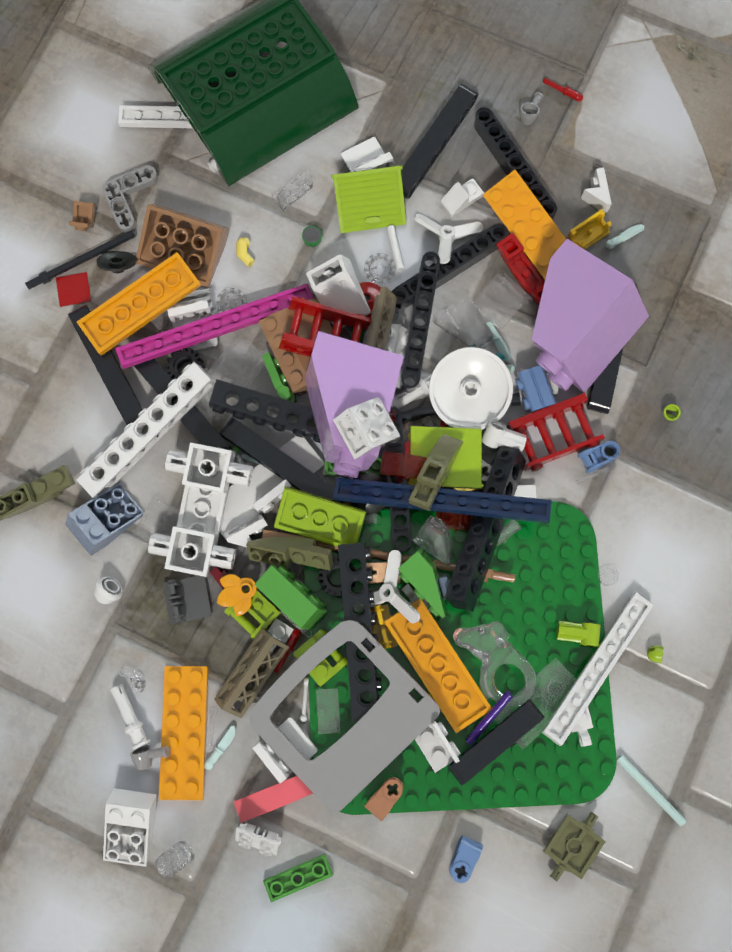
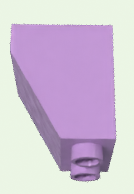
M566 239L550 258L531 340L541 352L535 361L549 373L547 377L559 388L567 391L573 384L585 393L647 320L649 315L634 281L569 239Z
M318 331L305 375V383L325 461L334 463V473L344 477L357 478L359 471L366 472L378 458L381 445L354 460L333 419L348 408L377 397L380 398L389 414L404 356Z

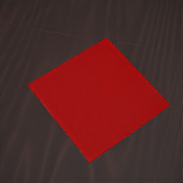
M87 272L56 277L60 307L91 301Z

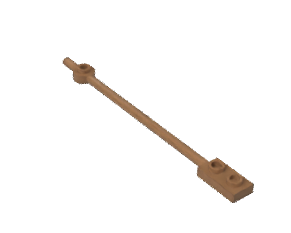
M263 530V536H262V538H269V537H302V538H306V537H303V536H297V535H292V534L274 532V531H269V530ZM315 540L316 546L339 552L338 547ZM370 549L371 558L388 560L390 552ZM402 554L401 563H404L411 556ZM433 560L436 563L437 569L454 572L456 564ZM488 569L484 582H488L489 578L514 583L515 574Z

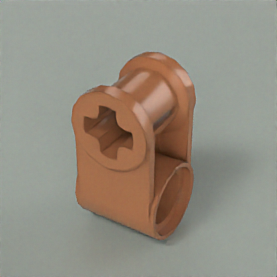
M397 777L388 778L364 805L380 821L387 816L396 801L401 797L403 791L401 780ZM390 784L393 786L394 784H397L398 792L396 793L395 791H393L392 793H390L388 785Z

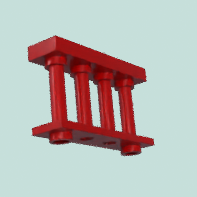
M292 296L288 309L294 311L289 333L283 332L279 349L311 357L322 319L334 322L331 335L337 337L340 336L342 325L353 327L351 341L359 343L361 330L366 331L368 329L371 319L362 314L349 313L308 301L303 297ZM302 313L314 316L309 339L297 335Z
M585 393L508 422L507 429L524 434L527 437L524 449L530 462L526 463L525 471L530 469L532 472L538 471L543 468V464L587 447L590 449L601 445L600 442L605 438L604 434L594 436L583 411L584 405L588 401ZM571 410L576 414L587 439L578 444L575 443L564 418L565 413ZM553 418L557 421L568 448L556 451L545 426L546 420ZM532 425L538 428L549 454L539 459L526 433L527 427Z

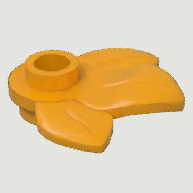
M235 574L225 575L220 579L224 589L217 598V604L223 607L233 606L236 616H241L252 605L251 598L257 591V587L254 585L255 581L248 577L240 578ZM248 585L250 591L244 592L242 586Z

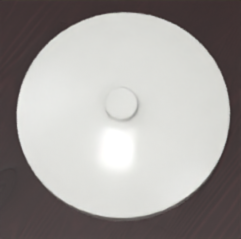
M475 347L461 348L442 358L433 370L429 382V396L435 412L445 423L454 428H487L491 420L499 421L509 408L513 395L511 374L504 362L492 352Z

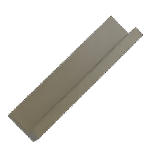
M381 287L380 294L375 297L371 323L365 345L385 351L397 302V297L387 287Z
M262 628L214 698L219 707L232 715L242 718L289 646ZM273 645L280 646L278 652L270 656V650ZM267 663L266 670L258 673L257 669L259 666ZM255 681L253 689L246 691L245 687L247 684ZM243 699V704L239 710L232 708L236 701Z

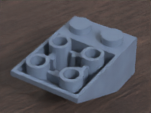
M118 483L68 513L65 525L90 556L109 545L145 513L122 485Z

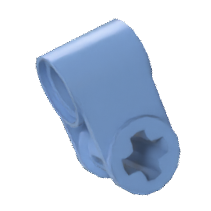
M607 441L587 449L577 456L582 459L586 467L585 472L589 474L614 461L620 454V447L614 441ZM604 448L612 449L614 455L607 456L604 452Z
M464 835L458 841L455 854L449 866L451 876L459 883H465L469 880L483 849V844ZM463 865L465 873H460L457 876L456 867L460 868Z

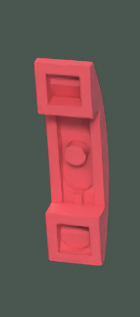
M294 776L282 783L236 800L234 804L242 823L311 795L313 792L298 776Z

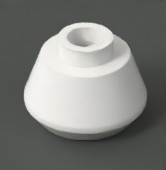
M101 577L96 582L94 596L99 603L110 604L122 597V587L114 578Z

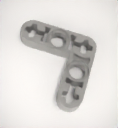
M150 165L108 180L103 185V193L114 219L123 233L136 229V221L125 196L150 187L158 181V174L155 168ZM150 173L151 178H147L146 174ZM129 179L136 181L132 187H127L125 184ZM110 188H114L117 197H113ZM123 203L125 206L121 211H116L114 209L116 204ZM124 216L129 222V226L127 227L124 225V221L122 219V217Z

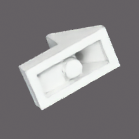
M598 168L593 177H591L592 188L585 189L581 199L599 211L602 209L605 213H608L612 203L604 168Z
M472 178L463 185L457 182L440 202L450 216L453 217L482 198L484 192Z
M260 514L225 532L224 536L229 543L247 547V542L251 541L249 535H256L264 530L263 527L267 526V523Z

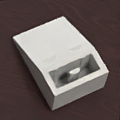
M339 254L306 273L312 290L320 304L364 316L371 313L350 259Z
M113 789L105 807L103 861L147 866L156 815L157 794Z

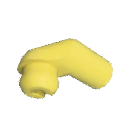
M243 237L239 238L236 242V256L245 265L250 267L254 264L255 259L247 253V248L250 244L249 239Z

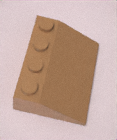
M148 204L136 254L137 264L153 269L178 252L200 284L209 287L225 248L229 227L158 204Z
M317 298L308 300L320 304ZM285 308L260 320L259 324L292 393L300 397L308 392L305 375L310 357L279 349L283 332H290L294 315L293 310ZM302 313L297 334L299 337L309 339L314 316ZM322 319L320 332L332 334L333 328L330 322Z

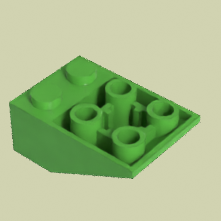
M420 548L398 568L400 571L399 576L407 584L410 582L415 587L414 593L421 600L425 599L430 604L428 608L436 617L440 615L443 619L447 613V606L441 591L436 563Z

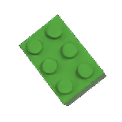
M271 565L254 585L300 629L313 630L328 612L324 607L326 603L318 596L314 597L309 593L311 589L303 582L299 583L295 580L296 575L288 568L285 569L282 566L276 567Z

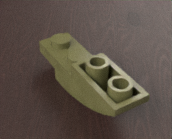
M445 434L440 437L417 477L418 482L409 498V504L430 511L444 479L447 478L463 441Z
M62 465L30 484L24 483L0 496V521L44 504L60 496L63 490L73 486L75 481L68 465Z
M269 537L248 541L246 544L249 560L285 568H288L290 563L293 562L329 571L334 565L331 549L316 546L315 539Z

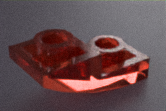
M383 452L380 472L383 475L404 476V478L417 479L427 458L403 453Z
M436 511L434 528L469 531L474 515Z

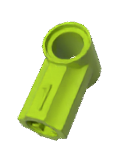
M558 621L556 640L599 647L601 625Z

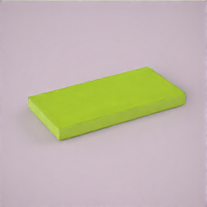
M285 486L274 527L338 547L339 544L358 543L367 511Z

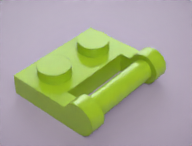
M247 586L243 591H250V587ZM258 591L251 598L252 605L248 610L261 623L258 628L243 615L236 616L233 606L227 607L224 611L250 633V637L253 640L262 628L267 629L281 614Z
M323 628L293 653L297 659L326 634ZM337 649L330 654L337 662L334 667L324 659L309 673L320 687L348 664L347 657H343Z

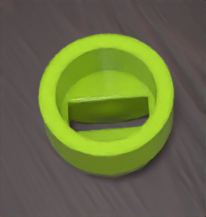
M669 404L664 407L663 416L666 420L674 421L680 417L681 411L677 405ZM666 410L676 412L675 416L666 414Z
M655 645L649 647L647 650L648 659L655 663H662L663 646Z

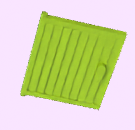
M402 165L331 175V179L334 180L340 233L407 224L401 177Z
M410 427V478L407 485L416 486L418 482L417 477L426 459L440 437L445 434L463 441V444L441 487L484 488L482 484V429Z

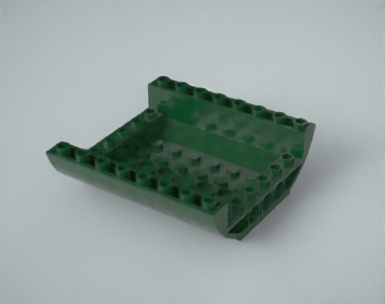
M259 0L148 65L153 77L158 84L162 82L215 160L218 172L228 187L359 109L352 85L336 55V51L299 0ZM279 42L287 44L282 48L276 46ZM262 52L270 53V55L265 58L260 56ZM228 72H236L234 77L226 76ZM213 81L219 82V85L215 88L209 86Z

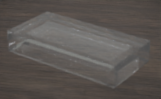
M338 688L316 690L318 733H341Z

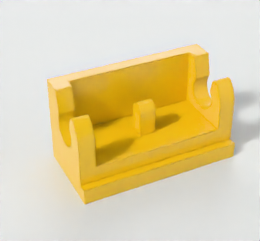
M601 209L571 229L566 239L586 250L610 233L611 221L605 222V212Z

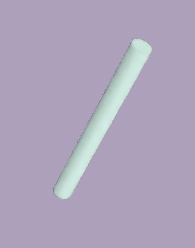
M621 754L616 761L680 827L683 826L687 820Z

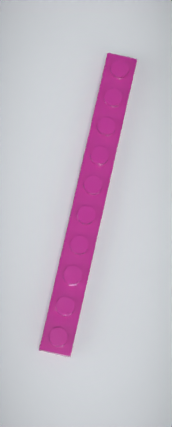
M308 283L115 349L122 368L125 369L257 324L269 315L288 308L292 296L303 297L306 300L314 299Z

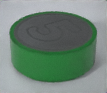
M317 226L306 227L302 232L303 242L310 247L319 245L322 241L321 230Z

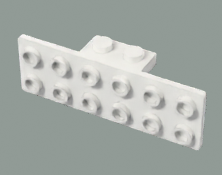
M295 436L279 448L313 473H316L325 465L305 438ZM257 465L253 468L249 487L233 484L228 488L220 533L225 538V532L257 515L268 513L274 508V504L281 500L284 487H294L286 479H281L263 465Z

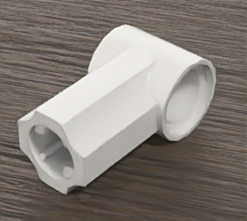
M495 420L489 422L482 436V442L489 447L519 448L520 451H523L527 439L526 435L507 429L504 424Z

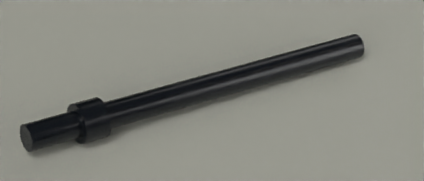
M133 230L48 272L45 270L39 273V276L25 282L29 290L42 283L45 285L51 282L52 278L136 236Z

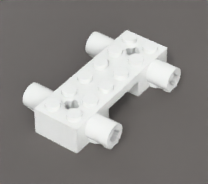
M190 443L188 453L169 450L166 457L165 470L184 474L182 485H185L177 526H173L171 536L152 533L149 540L148 553L167 557L164 569L204 577L211 576L209 571L212 570L213 566L233 569L236 549L217 545L229 483L249 487L253 474V466L234 462L236 452ZM211 463L213 470L208 474V470H205V467ZM194 547L196 554L192 557V553L188 552V550Z

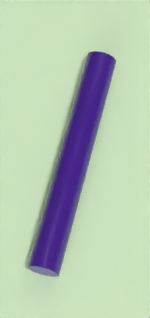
M509 691L502 695L465 739L469 745L474 744L513 698Z

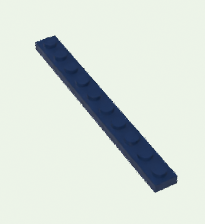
M336 477L333 493L334 500L425 510L409 504V498L415 488L414 485ZM440 488L430 511L549 524L552 500Z

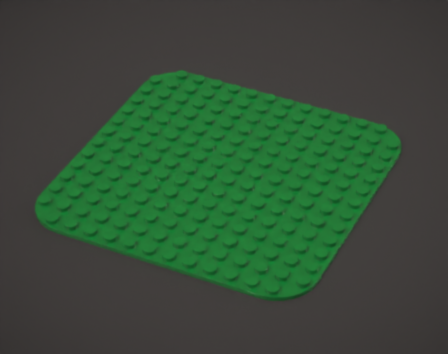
M552 501L549 524L506 519L488 569L515 574L514 583L488 578V582H483L473 612L454 608L445 599L447 613L443 619L440 615L436 617L432 612L430 613L491 707L497 703L506 691L513 695V698L474 744L529 699L545 716L544 719L462 786L447 768L449 764L435 773L414 739L339 812L349 815L372 814L364 805L390 777H397L401 780L403 791L401 797L396 801L389 813L582 804L599 797L609 787L615 775L617 764L609 674L588 705L593 728L587 729L592 745L580 746L577 731L571 732L562 746L557 745L542 733V730L598 648L579 645L576 642L556 640L558 621L577 624L601 625L599 645L605 637L596 535L590 521L580 510L563 502ZM410 509L412 546L408 551L401 552V554L412 556L418 549L422 548L432 560L457 564L474 515ZM380 510L377 513L365 515L358 543L366 542V547L370 546V549L391 552L396 550L392 543L390 510ZM401 515L395 519V524L400 527L404 526L407 522L406 517ZM402 536L397 539L398 547L404 548L408 545L406 537ZM332 551V558H339V552ZM377 558L367 560V563L388 562V560ZM353 559L351 561L355 570L359 571L362 567L360 560ZM304 565L305 584L311 589L309 593L314 597L318 596L326 603L324 607L328 610L327 614L314 629L307 631L308 641L311 638V632L313 636L323 628L327 634L339 623L343 622L344 612L342 596L334 597L322 589L318 579L320 569ZM335 569L330 574V581L334 585H341L340 569ZM437 569L439 577L447 575L448 580L452 578L453 572ZM372 570V577H373V575H376L377 573H376V572H373V570ZM401 578V584H397V588L399 589V594L409 602L410 599L401 589L407 583ZM356 581L353 591L357 593L362 592L363 584L360 581ZM409 582L408 584L414 590L415 587ZM369 583V589L376 592L384 584ZM386 601L379 604H388L391 616L397 613V609L390 602ZM483 626L488 632L481 634L479 633V628ZM463 628L458 634L457 639L454 640L453 634L456 629ZM344 643L337 650L343 657H347L346 643ZM399 644L397 647L386 649L423 690L432 697ZM359 648L357 649L360 657H367ZM331 655L325 658L332 667L337 664ZM348 664L321 687L308 674L310 736L312 743L318 749L311 757V760L328 749L358 722L352 721ZM362 669L359 671L362 679L366 680L371 677L369 670ZM376 669L377 678L381 677L382 691H378V697L380 698L389 687L390 681L379 669ZM415 688L409 692L417 702L423 698ZM364 691L361 693V698L364 701H371L373 699L370 692ZM441 709L435 721L436 723L441 722L448 732V735L445 736L447 741L454 742L461 755L472 746L465 739L486 714L455 733ZM390 784L388 785L390 793H392L393 791H395L396 793L398 792L397 784H394L393 786Z

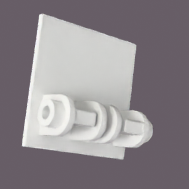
M247 822L245 824L241 823L239 827H236L235 841H238V845L247 849L251 847L257 848L261 854L271 856L272 854L277 856L278 847L282 841V837H279V834L268 831L265 837L267 830L264 829L262 836L258 835L260 827L254 833L256 826Z

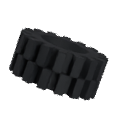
M184 348L183 351L178 350L177 354L172 352V358L168 357V363L165 364L166 372L173 380L182 374L179 372V369L186 362H195L203 369L206 368L200 355L192 348H189V350ZM192 381L187 383L188 387H192Z
M334 557V565L331 570L320 569L318 579L322 589L327 594L338 597L342 596L341 585L332 584L329 578L333 570L340 569L339 558ZM350 562L351 569L356 571L355 567ZM356 581L352 583V589L356 586Z

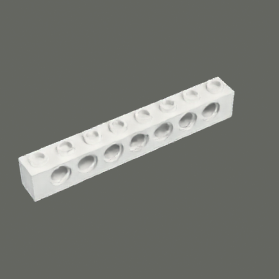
M195 362L187 365L183 369L182 374L168 384V389L163 394H158L153 399L154 403L149 408L143 409L138 415L139 418L134 423L128 424L124 428V433L120 437L114 438L109 443L110 447L105 452L99 453L94 459L95 462L80 472L81 476L77 479V482L92 498L113 487L215 385V381ZM192 381L193 386L190 390L187 391L186 385L188 382ZM178 396V402L172 405V398ZM162 410L163 417L157 420V413ZM145 425H148V432L143 435L142 429ZM133 440V447L131 449H128L129 441ZM116 454H118L119 461L116 464H114L113 458ZM101 469H104V476L100 479L99 472Z

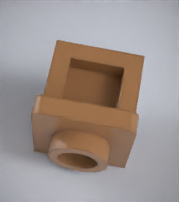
M74 201L73 220L69 221V225L75 226V230L87 231V228H93L96 203Z

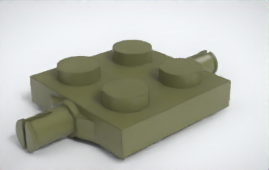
M593 812L589 814L585 822L578 821L569 814H566L543 849V852L550 856L557 864L550 875L555 881L558 882L564 870L573 873L582 880L606 841L596 835L592 829L594 823L599 818Z

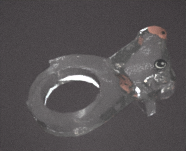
M495 621L473 628L456 629L453 634L456 645L468 649L482 661L480 687L486 700L491 697L497 702L503 694L495 686V671L502 664H512L522 670L526 685L521 695L513 697L506 706H521L526 703L535 690V671L521 653L509 642L508 638L511 635L506 631L504 624L500 621Z

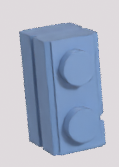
M540 365L517 374L515 383L518 391L522 390L524 398H522V403L525 410L529 409V412L533 413L556 404L544 369Z

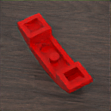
M511 233L496 244L497 249L515 279L539 306L545 281L524 254V248Z

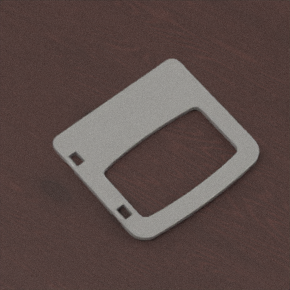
M347 620L339 623L325 634L278 678L252 708L250 722L258 735L328 810L336 813L341 811L439 716L440 707L363 625L357 621ZM365 638L375 646L371 652L361 643ZM347 641H352L389 679L390 685L377 702L341 738L312 760L307 759L272 722L271 714L294 687L320 662ZM414 688L423 697L419 702L409 694Z

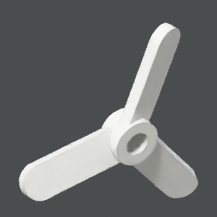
M415 214L414 217L416 222L439 235L438 255L440 257V264H446L450 261L452 242L455 239L480 234L484 228L483 224L478 221L452 227L448 225L440 226L421 214Z
M393 550L389 553L384 585L381 586L379 591L374 592V603H371V608L387 601L410 623H417L420 620L419 612L399 594V589L397 588L400 572L398 568L401 566L402 554L397 550ZM356 603L354 611L361 613L365 611V606L362 603Z

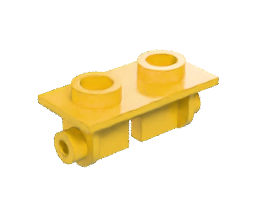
M388 604L374 606L371 608V612L376 614V625H373V634H377L378 642L385 649L397 647V641L384 623L385 620L391 617Z

